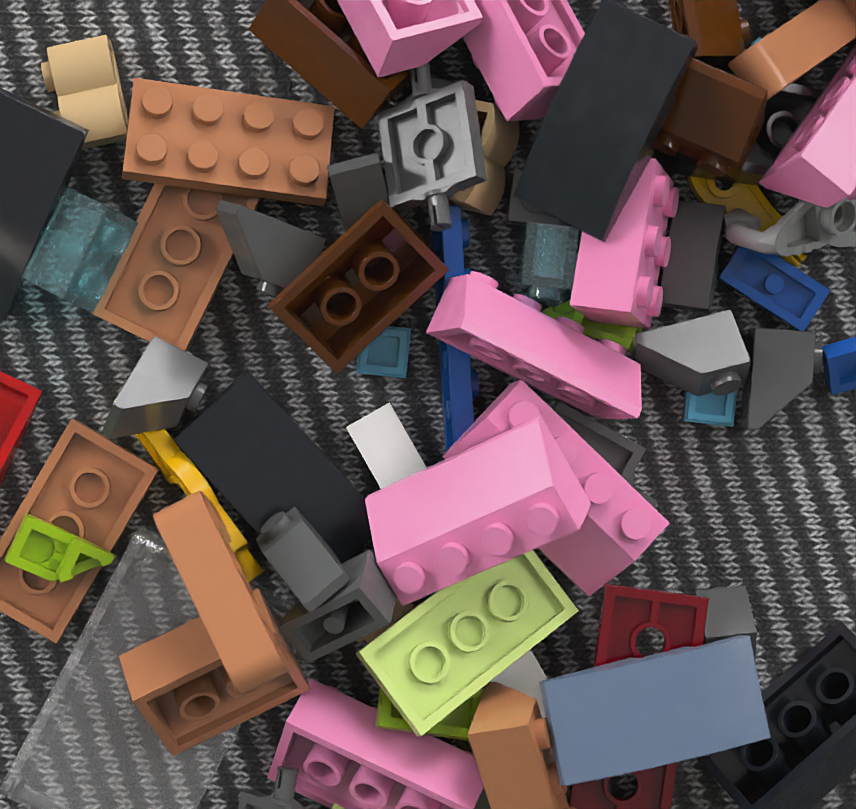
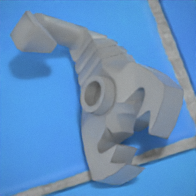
M844 198L828 208L799 200L794 207L786 212V215L778 220L777 224L772 225L765 232L758 230L761 228L759 218L741 208H735L724 215L726 236L732 244L756 252L779 256L801 255L802 252L809 253L813 249L818 250L826 244L835 247L856 245V200L849 201Z

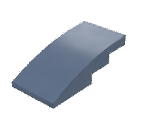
M738 635L697 647L684 646L643 658H627L539 682L559 783L563 786L667 765L770 738L751 639L747 635Z

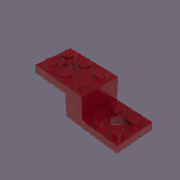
M605 583L593 667L627 658L647 657L638 652L636 638L641 630L648 627L657 628L663 634L664 644L658 653L684 646L697 647L703 645L709 598ZM677 762L631 772L636 778V786L634 791L626 797H616L609 792L608 783L611 777L571 784L568 805L576 809H671Z

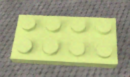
M531 550L434 592L355 654L418 737L426 733L579 610L536 553Z

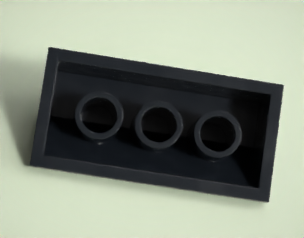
M843 622L836 626L762 692L770 738L696 757L741 809H811L856 769V635Z

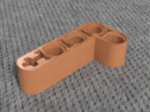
M819 0L749 47L728 63V67L736 77L768 90L767 100H769L856 39V0Z
M199 490L153 514L155 523L220 659L240 695L242 696L288 672L290 669L285 656L229 544L232 542L230 534L211 500Z

